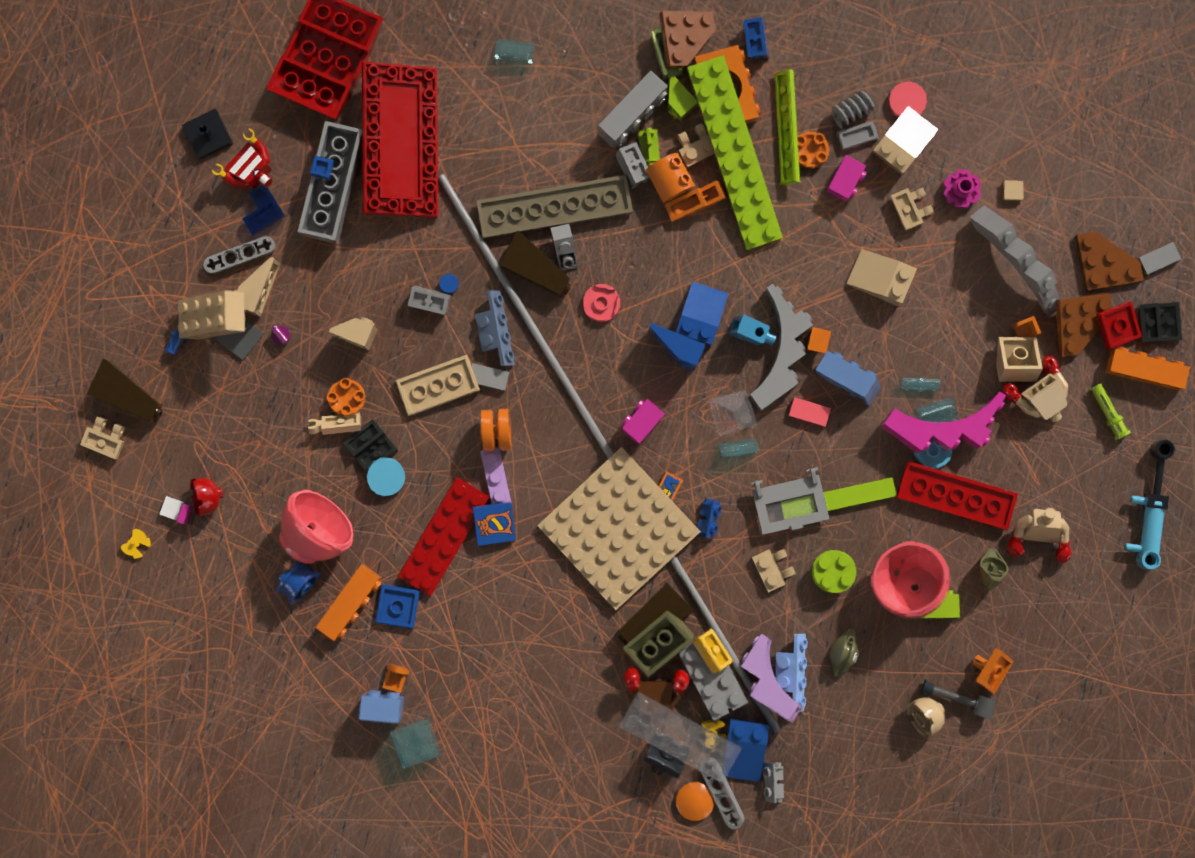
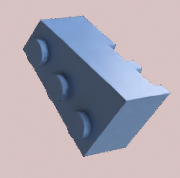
M827 351L816 368L817 374L838 388L841 387L850 392L849 395L861 398L865 401V405L870 407L881 389L876 378L877 375L870 370L863 371L860 369V365L850 360V362L843 360L844 357L835 351L833 353Z

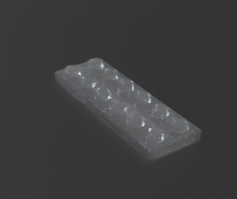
M637 692L619 725L620 728L723 783L741 751V747L640 692Z

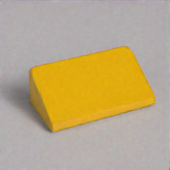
M712 628L692 641L713 674L721 671L733 662Z

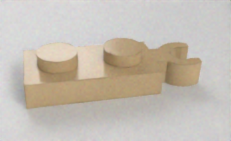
M360 412L350 416H322V420L319 421L317 419L308 420L309 434H317L322 431L323 435L361 431Z

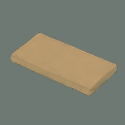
M468 355L395 380L408 417L480 391Z

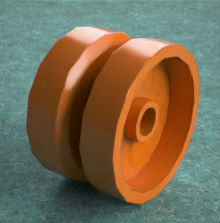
M508 408L498 409L497 421H494V414L491 409L481 410L480 435L484 452H493L495 450V439H498L501 451L511 450Z

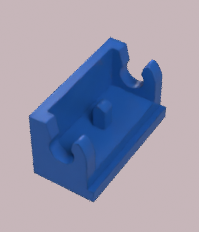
M763 18L743 20L748 58H751L752 61H756V58L769 59Z

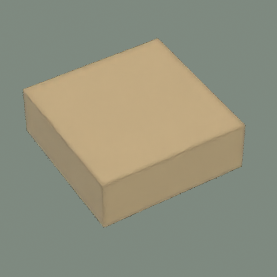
M1003 181V200L1022 201L1024 181Z

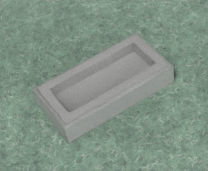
M873 121L836 133L842 151L879 139Z
M1174 242L1137 259L1140 261L1146 276L1180 260L1181 257Z
M472 363V369L478 385L503 391L506 390L510 372Z

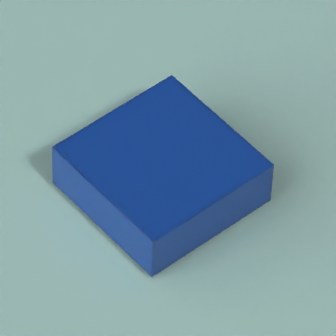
M314 156L310 175L330 180L334 160Z

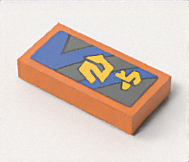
M666 471L659 487L673 501L683 480Z

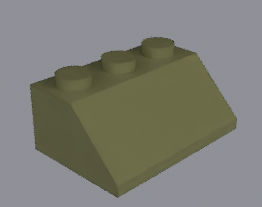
M666 611L628 642L623 649L649 677L692 642L694 634L682 620Z

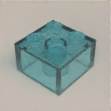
M429 717L390 731L403 769L441 755V750Z

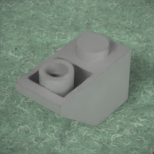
M565 224L552 227L551 233L559 268L564 271L579 267L570 225Z

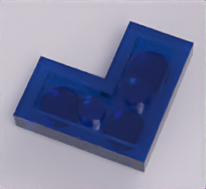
M260 185L249 192L258 209L242 219L254 236L285 217V214L268 187L265 188Z

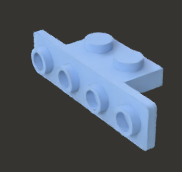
M794 634V653L776 652L775 678L784 692H793V700L803 706L800 712L804 711L806 706V698L804 697V688L807 683L805 678V668L807 666V659L805 658V649L807 648L806 634Z

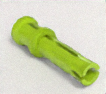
M1100 383L1091 388L1090 390H1092L1108 420L1106 421L1107 426H1110L1115 435V441L1130 434L1131 431L1127 430L1124 425L1123 417L1117 414L1102 384Z

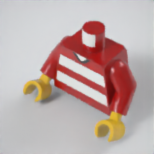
M248 128L253 134L252 137L247 138L244 133L243 137L246 140H250L251 144L249 142L245 144L224 168L226 172L223 171L221 164H215L220 168V173H215L213 170L211 172L215 176H222L224 181L236 188H248L250 186L255 189L259 184L267 188L273 181L268 176L272 170L269 166L271 160L268 149L259 138L254 137V131Z

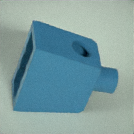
M744 314L734 318L728 335L754 345L767 343L772 346L776 340V335L768 332L770 329L769 325Z

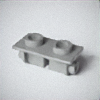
M764 762L763 776L765 778V788L763 793L765 801L771 803L782 802V798H784V784H777V780H783V766H781V762Z

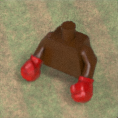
M633 667L627 669L623 676L635 708L640 709V712L648 713V724L659 725L660 713L668 714L669 710L675 708L681 699L682 693L689 685V675L684 670L676 671L673 681L640 680L637 669Z

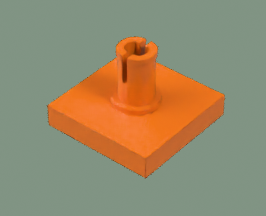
M995 648L989 660L977 655L975 657L977 661L973 660L972 662L974 667L982 670L976 682L993 694L996 693L1014 663L1011 658Z

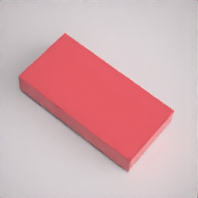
M794 397L788 416L826 427L831 408Z

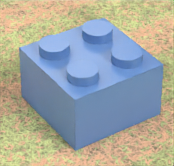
M378 690L367 691V693L361 696L359 720L399 723L403 716L404 696H400L398 692H388L384 695Z

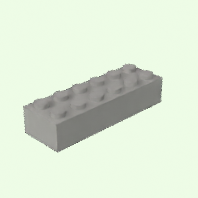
M325 121L317 156L334 160L330 180L311 176L298 228V233L301 236L338 244L362 149V129Z

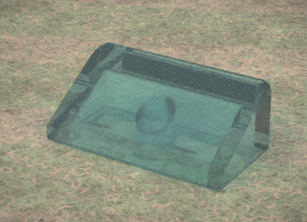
M497 39L494 56L499 59L532 63L535 44Z
M951 397L915 408L918 419L922 421L940 423L959 419L956 402Z
M755 438L725 442L718 445L721 458L753 454L760 451Z

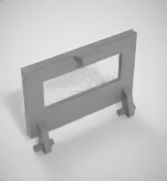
M817 467L806 470V473H811V477L760 488V484H763L762 480L751 483V486H756V489L752 490L762 535L789 528L796 530L803 528V525L829 519L820 477L815 473L818 471Z

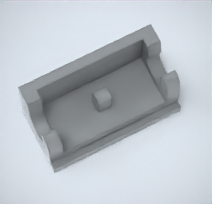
M635 142L620 148L615 156L624 175L627 176L630 188H635L639 183L644 184L649 180L646 172L648 166L637 143Z
M413 286L408 306L445 315L448 311V304L452 295Z

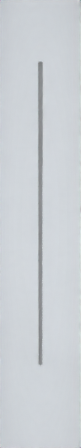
M444 174L440 175L438 180L606 457L609 459L614 453ZM675 555L670 560L671 564L708 625L713 629L733 660V666L751 694L753 682L745 669L741 667L742 664ZM753 698L773 732L776 734L781 731L768 707Z

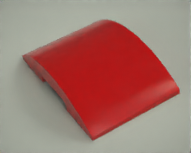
M307 0L298 19L299 24L285 54L281 55L266 90L336 120L362 75V62H368L383 22V17L344 0Z

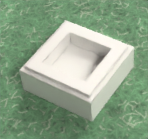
M166 496L160 515L177 520L181 506L185 502Z

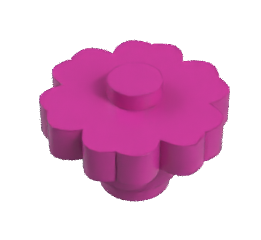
M957 170L955 174H949L943 183V187L946 189L943 192V197L947 203H954V207L957 209H966L970 204H975L981 196V191L979 190L981 182L977 175H970L968 170Z

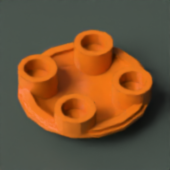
M805 132L797 136L799 165L805 168H816L826 162L829 156V146L822 133Z
M342 378L334 383L327 394L329 407L333 412L341 416H350L359 412L365 403L366 397L362 386L349 378Z
M698 781L690 782L678 791L676 806L684 818L691 821H700L712 812L714 798L705 784Z

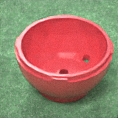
M303 489L293 493L285 503L281 515L279 540L286 552L302 563L312 564L316 561L332 559L346 551L352 545L353 526L343 511L331 500L311 490Z
M908 541L898 544L882 554L872 572L871 585L876 599L887 611L902 618H919L934 612L940 607L949 591L950 575L944 558L937 550L929 545ZM896 570H900V572H899L898 575L896 576V575L894 574L895 571H896ZM914 586H919L917 591L912 590Z

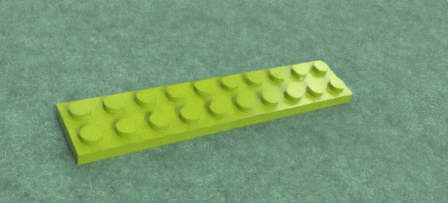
M724 55L687 67L746 250L783 238Z

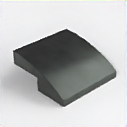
M1179 302L1140 305L1143 343L1182 340Z
M374 419L364 425L361 431H357L343 442L366 473L368 467L375 460L384 457L391 458L399 451Z

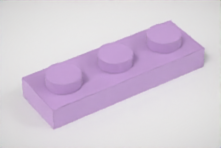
M499 447L495 448L493 452L480 451L492 504L511 502Z

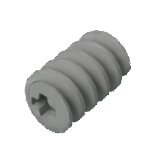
M860 91L858 95L855 94L852 98L845 99V102H840L838 106H832V114L838 127L842 128V122L849 125V118L855 122V115L862 118V111L868 115V108L875 111V106L871 98L864 91Z

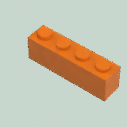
M1117 347V349H1113L1109 353L1105 373L1177 391L1186 388L1190 367L1184 366V362H1168L1164 357L1154 356L1152 358L1148 357L1147 353L1140 351L1131 353L1128 352L1129 349L1124 347Z
M361 564L315 628L333 641H336L338 638L341 640L348 631L345 629L349 623L353 624L358 618L359 614L357 612L360 607L365 608L370 601L368 596L372 591L376 592L381 586L380 580L382 577L366 565Z

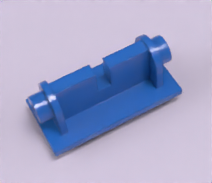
M705 499L702 502L700 515L706 516V520L699 519L697 527L701 531L698 534L699 537L705 538L706 536V538L714 539V535L717 534L718 525L716 523L717 518L721 514L720 501Z

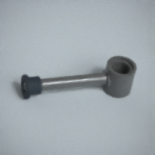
M926 679L921 688L922 695L924 693L929 695L935 694L973 707V714L988 719L992 718L997 702L978 695L977 699L974 700L935 687L934 684L929 683Z

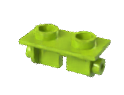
M645 128L644 131H638L639 145L643 158L649 167L660 160L657 130H652V128Z

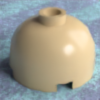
M925 697L916 699L907 706L908 715L912 714L915 721L911 722L922 736L926 737L929 735V737H932L941 730L945 722L944 708L940 703Z

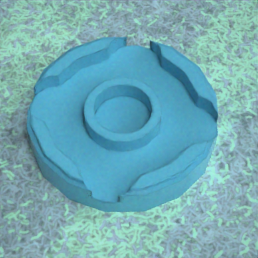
M930 440L932 443L926 451L922 450L919 453L914 451L916 460L921 465L938 469L950 461L953 448L946 451Z
M379 458L368 467L367 483L376 494L382 496L393 495L403 487L405 471L395 459Z

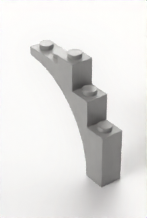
M982 206L970 216L975 230L991 242L1014 266L1033 292L1043 312L1049 316L1056 310V299H1061L1055 286L1057 280L1053 271L1037 260L1033 248L1017 237L1011 223L986 206Z
M774 284L767 287L765 292L771 300L778 318L779 348L769 375L749 395L759 411L798 384L797 379L799 378L793 370H789L788 367L806 355L804 352L806 349L800 341L797 342L795 339L813 326L811 316L802 310L795 314L794 306L790 301H785L782 297L784 295L783 291L779 286L775 287Z

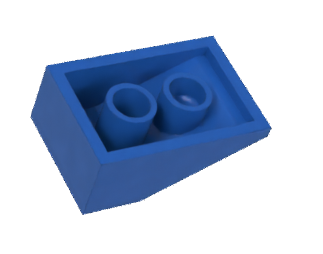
M692 281L676 333L711 347L728 293Z
M651 323L649 332L669 355L680 364V367L688 371L691 369L695 370L705 344Z
M729 718L722 766L725 777L760 782L769 733V725L767 723Z

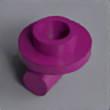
M275 325L271 328V338L274 343L284 345L289 342L291 335L286 327Z

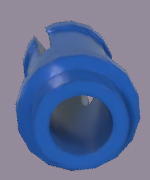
M175 329L174 332H171L172 336L165 348L167 352L174 355L177 354L182 341L185 340L184 338H179V331Z

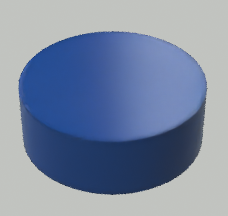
M446 274L440 279L439 285L443 292L452 294L457 291L459 282L454 275Z

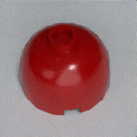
M208 478L190 479V490H193L191 498L196 515L201 517L212 514L219 506V499L223 498L221 487L217 488L215 482Z

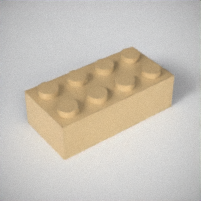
M220 291L178 300L179 338L199 340L245 331L244 292Z

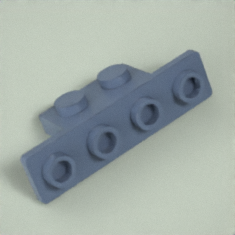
M488 291L490 310L475 314L482 352L498 349L501 366H513L514 353L511 348V337L506 323L507 317L504 312L503 297L500 291Z

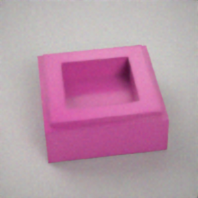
M182 504L176 521L188 524L193 506Z

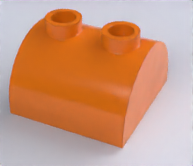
M678 153L668 155L646 169L663 203L687 194L696 188Z

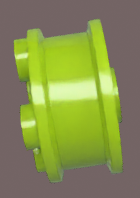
M826 551L821 553L813 562L812 577L820 589L826 592L840 593L850 588L854 583L856 565L853 559L842 551Z

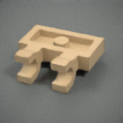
M702 123L694 128L700 140L690 144L686 132L679 134L677 137L683 147L678 152L686 168L715 154L709 135L707 136Z
M907 188L890 196L905 231L923 224L922 218L934 212L931 205L918 210L914 200L925 197L924 188L912 193Z
M97 417L93 428H86L80 445L113 459H118L125 442L120 440V437L123 435L126 427L114 424L110 436L102 432L108 419Z
M768 549L752 557L768 592L786 585L783 579L796 574L792 566L779 571L775 561L787 557L785 549L773 554Z

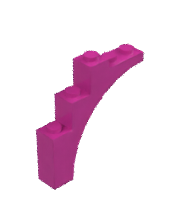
M1002 392L996 393L977 413L953 422L936 423L922 421L907 416L894 408L880 427L916 453L922 450L926 451L932 443L930 440L946 451L952 448L955 449L961 442V439L975 449L981 446L985 447L990 440L989 434L991 433V430L987 427L995 419L993 417L996 411L999 412L1004 406L1005 402L1003 400L1006 395Z

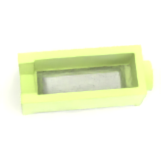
M661 26L655 28L651 32V39L663 80L670 78L672 74L674 76L682 75V68H667Z

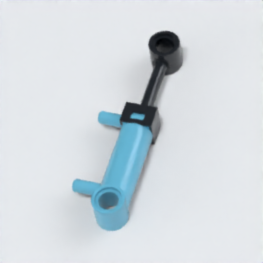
M1169 440L1156 441L1150 447L1151 456L1157 459L1153 494H1144V497H1130L1131 503L1143 505L1145 511L1140 545L1126 543L1124 550L1138 552L1136 563L1142 569H1155L1161 563L1159 552L1164 512L1168 509L1169 496L1161 495L1165 460L1170 458L1175 451L1173 443ZM1160 445L1165 447L1164 454L1159 452ZM1147 555H1150L1152 558L1149 565L1145 562Z

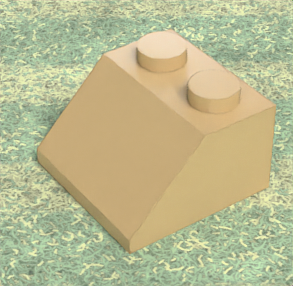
M362 317L361 320L354 318L330 328L329 332L334 337L369 351L378 329L374 326L375 323Z
M1036 337L998 338L996 367L999 382H1037L1043 368Z

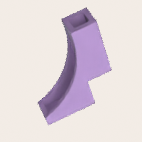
M761 634L760 637L757 636L753 641V648L750 653H746L742 659L743 664L741 667L760 678L759 682L756 681L753 684L750 696L793 723L803 706L788 696L778 684L770 662L772 640Z

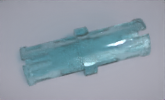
M920 376L918 378H901V389H917L920 392L923 390L940 391L941 385H939L941 379H924V377Z

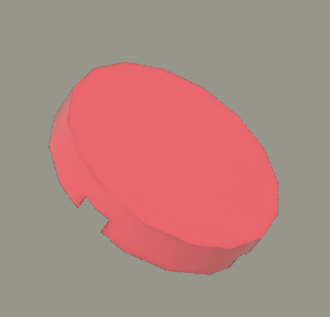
M910 81L902 82L891 91L888 99L889 108L898 117L902 115L907 107H910L920 115L926 107V93L917 83Z
M597 284L588 289L583 298L585 314L596 322L612 320L620 309V297L616 290L606 284Z

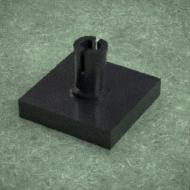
M216 108L182 124L199 160L233 144Z
M656 732L648 747L644 761L653 765V773H656L659 769L657 775H662L663 772H666L678 779L690 750Z

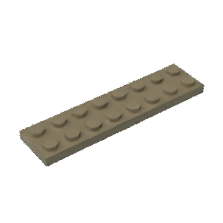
M626 175L476 200L483 239L515 234L517 231L526 232L633 213Z

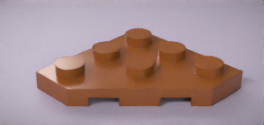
M662 11L659 13L667 68H685L716 30L713 12Z
M1098 232L1077 234L1075 236L1086 291L1144 281L1140 261Z
M1111 293L1056 299L1059 356L1079 355L1100 328L1096 313L1111 308Z

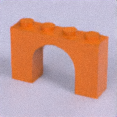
M739 45L695 56L694 65L724 55L730 76L737 81L740 87V97L738 100L746 124L757 122L761 111L759 104H755L753 98L756 97L755 90L749 84L750 72L744 66L745 55L743 50L739 49Z

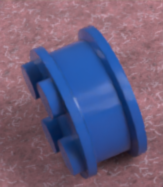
M297 560L288 573L284 572L279 577L278 581L280 583L277 586L276 592L278 594L283 593L289 599L288 603L293 605L302 599L315 585L320 577V572L313 571L308 564Z

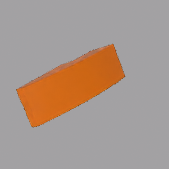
M716 180L664 205L671 221L674 222L728 198L721 182Z

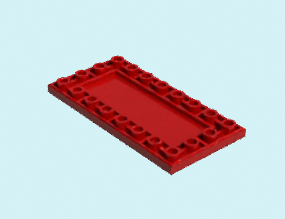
M362 62V214L438 218L436 67Z

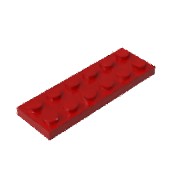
M906 461L896 498L1008 530L1018 493Z
M456 477L398 577L432 596L474 525L473 507L486 505L490 496Z

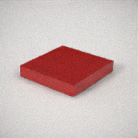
M1127 301L1096 313L1106 350H1111L1142 337L1132 301Z

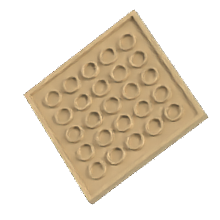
M622 447L537 525L615 610L624 604L701 532Z

